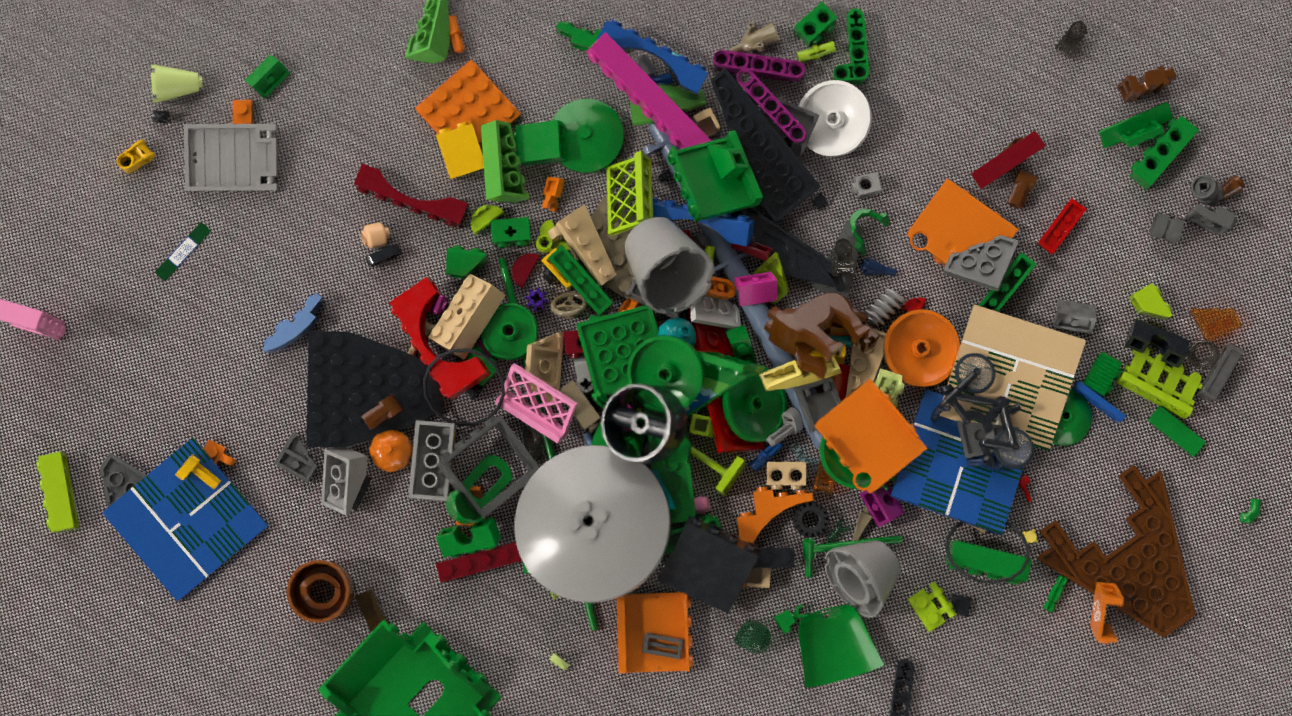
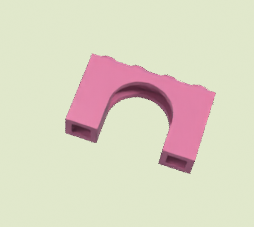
M0 299V321L10 323L13 327L56 340H60L65 334L66 322L43 311Z

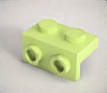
M880 369L875 385L885 395L888 394L892 398V404L897 407V396L902 394L905 386L902 383V375Z

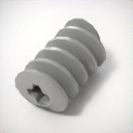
M889 288L885 290V294L879 296L880 300L876 299L874 301L875 305L870 304L869 310H864L863 312L868 316L867 321L877 330H879L878 323L884 325L883 318L890 319L888 313L895 315L894 307L899 310L901 309L898 304L899 302L906 304L902 296Z

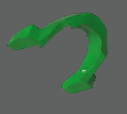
M860 209L852 214L850 228L856 239L854 248L861 255L864 256L866 254V249L863 245L865 242L856 233L857 227L855 223H857L860 217L869 216L887 227L890 225V220L884 212L877 214L871 209Z

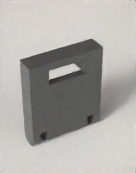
M832 377L797 387L794 390L811 433L816 431L814 424L841 402ZM822 385L823 393L810 396L809 389Z

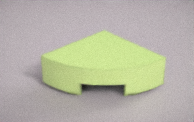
M556 653L550 658V661L563 670H567L570 666Z

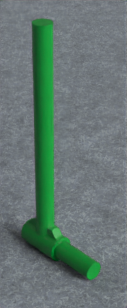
M896 535L818 545L813 539L806 538L803 540L805 577L810 578L813 576L812 560L817 555V552L830 551L833 548L875 540L885 545L902 543V536Z

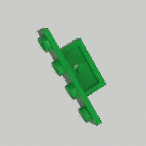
M1162 103L1100 130L1099 136L1102 147L1107 148L1119 142H1123L1129 148L1136 147L1141 142L1154 139L1164 133L1163 126L1160 124L1172 120L1169 103Z

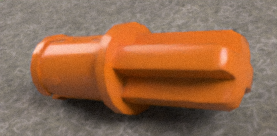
M454 15L449 16V37L451 38L454 52L461 53L465 51L461 37L463 33L459 29L457 17Z

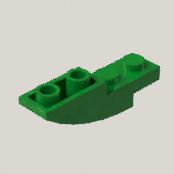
M559 21L556 27L558 34L571 39V47L585 52L596 42L601 30L596 29L595 34L592 35V32L584 28L581 30L577 29L574 24L567 21L564 23ZM623 49L626 53L631 51V49Z

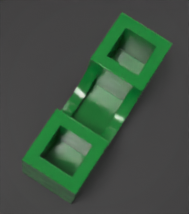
M494 517L474 523L470 529L473 537L464 535L459 525L441 529L436 536V540L443 558L449 556L455 558L463 553L473 554L480 549L486 548V550H491L495 548L502 537Z

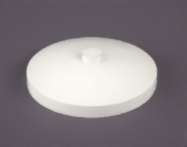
M839 80L822 82L811 88L799 104L800 107L820 115L807 144L808 148L820 155L839 157L849 154L864 142L870 131L872 123L870 104L865 95L850 83Z

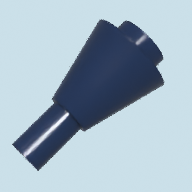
M870 257L863 260L861 264L863 275L886 274L896 276L897 269L885 267V265Z
M991 454L997 465L994 469H991L990 466L986 467L982 457L967 459V466H980L981 468L998 472L999 468H1003L995 454Z

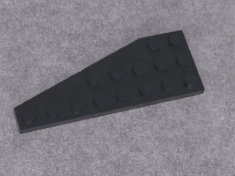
M724 68L711 79L729 131H736L763 196L760 203L777 223L821 188V186L729 71Z

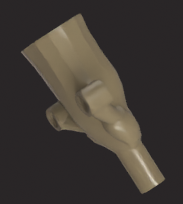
M749 22L747 32L742 37L741 43L731 47L730 51L753 52L758 50L762 52L765 50V46L779 42L780 40L773 23L771 22L755 31L754 22Z

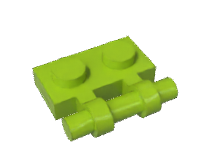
M935 581L928 585L932 590L930 594L921 589L907 599L928 632L946 622L942 617L943 613L946 612L950 618L956 615L951 601L948 602L943 594V589L938 587ZM935 597L942 605L939 609L932 602V599Z

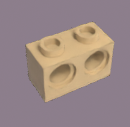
M767 462V485L771 486V489H783V486H791V489H802V486H807L806 462ZM775 470H780L783 474L780 481L772 479V473ZM794 470H799L802 473L801 480L793 481L791 473Z

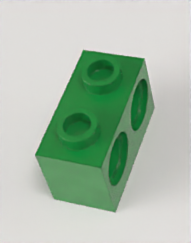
M822 1L794 26L793 32L808 47L812 44L816 45L821 41L822 35L826 31L830 33L836 27L835 23L838 17ZM819 17H826L828 19V22H820ZM812 29L814 34L808 35L805 33V30Z

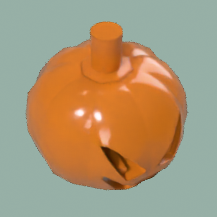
M395 429L377 434L369 448L374 465L386 472H396L405 468L413 454L409 437Z

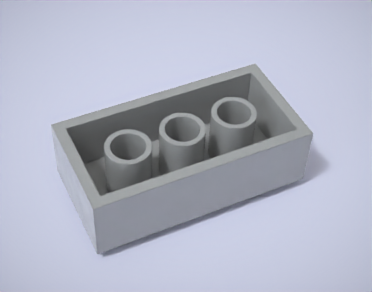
M416 420L408 498L446 502L451 492V483L436 464L441 461L439 457L445 452L449 451L451 453L455 450L457 430L455 423ZM454 459L447 464L452 472Z

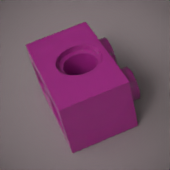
M885 482L888 490L881 486L870 494L867 490L860 493L862 500L878 527L905 513L896 498L890 497L892 489L888 482Z

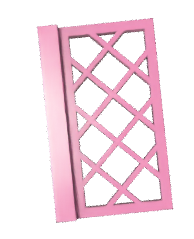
M514 363L511 365L505 382V397L501 408L558 444L568 436L570 431L568 427L578 403ZM515 372L520 374L523 381L517 382L514 375ZM530 382L536 384L538 391H532ZM524 384L528 393L522 394L519 385ZM509 387H514L517 396L508 391ZM545 393L552 394L554 401L549 402ZM540 394L543 403L538 404L534 395ZM501 395L497 397L495 402L496 405H498ZM524 397H530L532 406L525 402ZM562 402L571 406L569 411L564 412ZM556 404L559 413L554 414L550 405ZM545 406L548 416L541 412L540 407ZM561 416L564 425L558 423L556 417Z

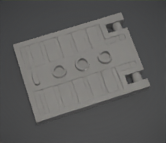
M184 124L185 191H279L278 184H275V176H278V138H274V131H278V125ZM262 131H266V138H262ZM262 177H267V184H262Z

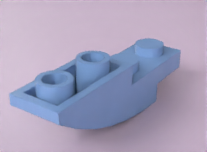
M317 293L314 296L311 295L306 300V306L303 310H299L294 315L292 323L287 319L278 323L275 328L276 332L264 341L262 349L267 353L276 352L303 337L319 321L314 314L325 300Z

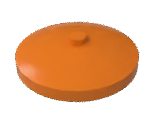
M914 310L901 315L890 325L884 337L883 354L890 371L902 375V382L916 387L932 386L942 382L951 374L960 347V341L954 326L944 316L930 310Z

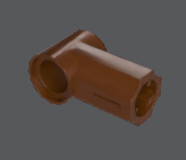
M1020 169L1014 180V187L1007 200V204L1013 208L1022 209L1038 176Z
M391 394L361 417L370 430H372L386 419H391L403 409Z

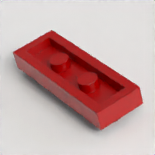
M1071 198L1037 242V245L1053 255L1087 209Z

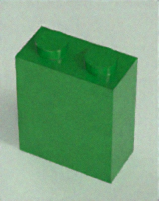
M559 120L515 126V154L520 158V165L532 166L566 161L564 123Z

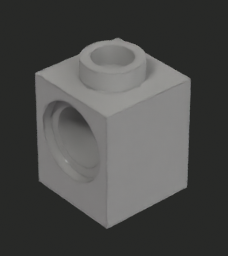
M877 172L856 176L853 183H851L852 192L857 195V199L880 194L882 190ZM861 183H869L870 189H863L861 187Z

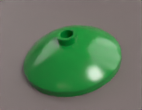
M1069 390L1052 442L1054 445L1068 446L1082 440L1090 430L1092 424L1091 408L1087 400L1074 390ZM1064 412L1068 413V419L1063 418Z

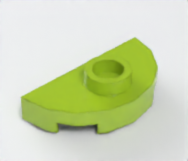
M484 205L478 208L473 214L471 228L475 236L491 224L490 220L498 219L505 211L499 206Z

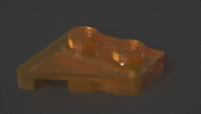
M1192 308L1189 310L1206 343L1243 326L1235 310L1232 308Z

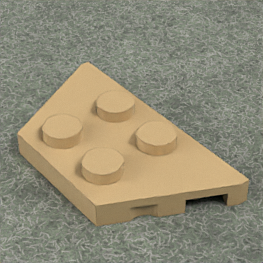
M564 332L554 333L527 345L525 370L558 391L560 390ZM530 382L532 390L538 391L536 384ZM546 392L548 401H554L552 394Z

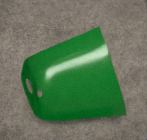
M853 606L828 607L801 619L799 623V642L805 688L845 680L884 665L860 615ZM829 614V617L824 618L823 615Z

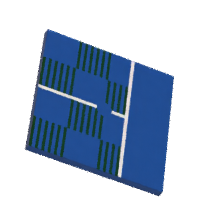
M925 389L913 426L917 429L915 432L927 449L898 472L890 497L1002 536L1023 467L1012 469L1003 465V468H999L998 472L981 468L980 466H967V459L964 456L957 421L939 416L936 422H932L930 419L933 409L942 402L944 395ZM1023 443V447H1020L1014 453L1000 451L999 455L1003 456V460L1009 464H1022L1026 460L1029 444Z
M194 437L102 512L177 602L269 526ZM194 454L200 459L199 463L218 477L221 482L215 489H212L192 472L183 481L175 474L189 457Z

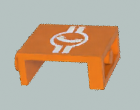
M1096 582L1090 627L1096 640L1104 644L1117 643V637L1111 625L1104 623L1106 604L1123 605L1124 598L1116 584Z

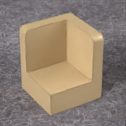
M711 108L693 116L694 123L708 137L720 132V126Z
M752 568L746 580V587L770 588L771 568Z

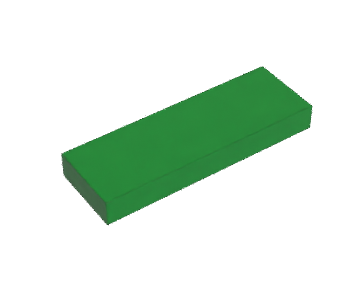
M1158 406L1147 420L1191 457H1195L1206 443L1162 406Z

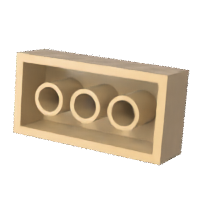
M469 273L428 338L447 351L452 349H472L506 295L492 284ZM454 352L453 354L464 360L469 352Z

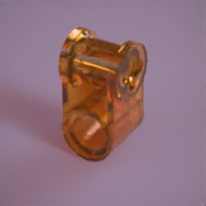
M820 459L812 491L816 492L818 490L832 495L834 480L822 468Z

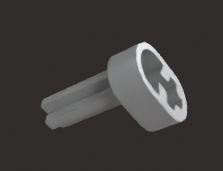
M790 407L783 412L784 426L766 438L770 446H775L788 435H795L803 429L802 418L796 408Z

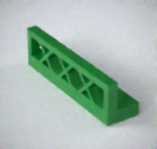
M560 245L548 257L552 264L598 315L613 303L563 245Z

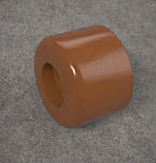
M313 560L302 564L293 572L287 585V599L290 607L296 615L309 622H330L340 618L350 608L354 598V584L350 574L341 565L331 561ZM318 580H326L334 587V597L327 603H318L312 597V587Z

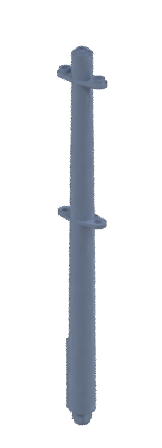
M656 123L649 124L648 128L657 145L650 144L643 149L645 151L644 154L651 156L661 151L674 176L675 171L673 166H670L667 155L671 147L675 145L669 141V137L665 132L657 129ZM698 222L703 234L711 242L709 245L715 247L714 255L720 265L714 267V274L723 270L726 278L732 281L733 284L735 277L749 275L742 261L751 255L746 253L738 255L737 251L731 248L732 243H728L720 233L712 227ZM735 286V288H736V294H735V295H736V297H737V299H738V301H739V290H738L737 287ZM759 303L742 306L773 368L793 360L796 361L794 355L782 350L768 340L770 334L764 330V327L771 319L767 316L769 309L766 304ZM797 387L786 388L785 390L794 408L801 415L806 431L815 448L818 449L822 435L817 429L812 433L809 431L794 391ZM815 388L809 389L810 396L817 394Z

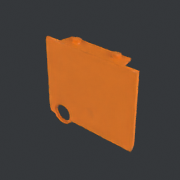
M947 178L911 226L907 237L910 238V245L915 250H927L932 254V258L935 259L934 261L937 264L945 266L951 254L961 253L968 250L969 247L982 242L987 243L1000 235L1013 238L1019 229L1002 218L999 213L994 212L974 198L970 192L963 190ZM918 233L924 234L928 240L927 245L923 248L914 246L912 241L914 235Z
M871 378L814 425L827 441L825 444L830 450L833 448L841 458L839 460L843 466L846 465L854 474L853 483L855 487L862 491L867 490L869 494L876 491L927 449L915 432L917 429L913 424L909 425L892 404V398L888 394L885 395ZM861 472H866L871 477V483L866 488H861L856 484V476Z

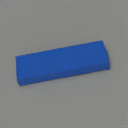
M1075 382L1071 387L1072 390L1080 394L1116 423L1122 422L1126 417L1125 414L1082 382Z

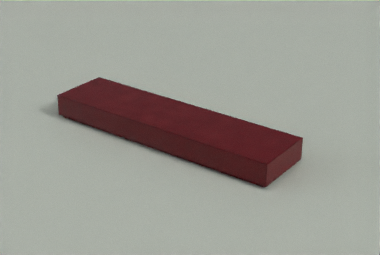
M1035 130L972 172L971 175L980 189H983L1046 147V145Z

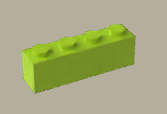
M56 452L38 456L37 470L41 473L42 478L40 488L45 495L43 505L48 512V529H51L53 533H59L80 528L67 454Z

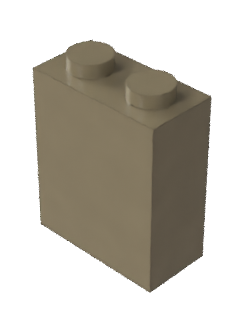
M571 381L561 388L559 392L578 403L573 415L585 432L590 430L592 433L598 428L601 418L576 383Z

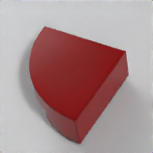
M926 298L910 299L902 306L901 310L905 312L922 310Z

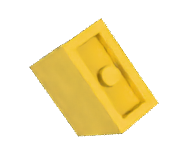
M468 121L457 124L458 128L450 130V127L439 130L440 134L436 135L450 179L484 168L483 154L473 124H468Z

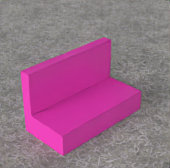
M772 272L734 278V285L739 290V305L741 307L777 301V279Z

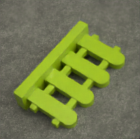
M1148 346L1143 354L1133 350L1131 354L1134 357L1130 365L1124 367V372L1118 377L1116 383L1152 403L1162 406L1182 419L1190 416L1194 409L1192 406L1195 403L1192 400L1196 390H1200L1203 386L1200 383L1201 375L1197 372H1193L1189 377L1184 375V366L1182 364L1179 368L1167 366L1165 362L1161 361L1162 354L1157 355L1155 358L1148 356L1150 353ZM1145 361L1151 364L1147 375L1141 373ZM1162 371L1168 373L1164 384L1158 382ZM1179 380L1185 382L1181 394L1175 391Z

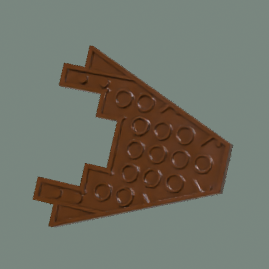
M1132 465L1117 477L1140 507L1125 518L1135 536L1106 556L1095 541H1092L1078 551L1059 523L1054 520L1039 530L1050 547L1035 558L1095 595L1096 582L1116 584L1124 598L1123 605L1111 606L1164 638L1193 618L1195 610L1163 474L1159 470L1145 480L1136 466Z

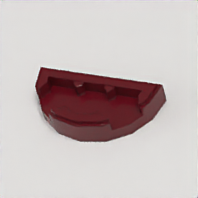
M534 253L524 254L514 262L512 277L516 285L523 289L540 255Z

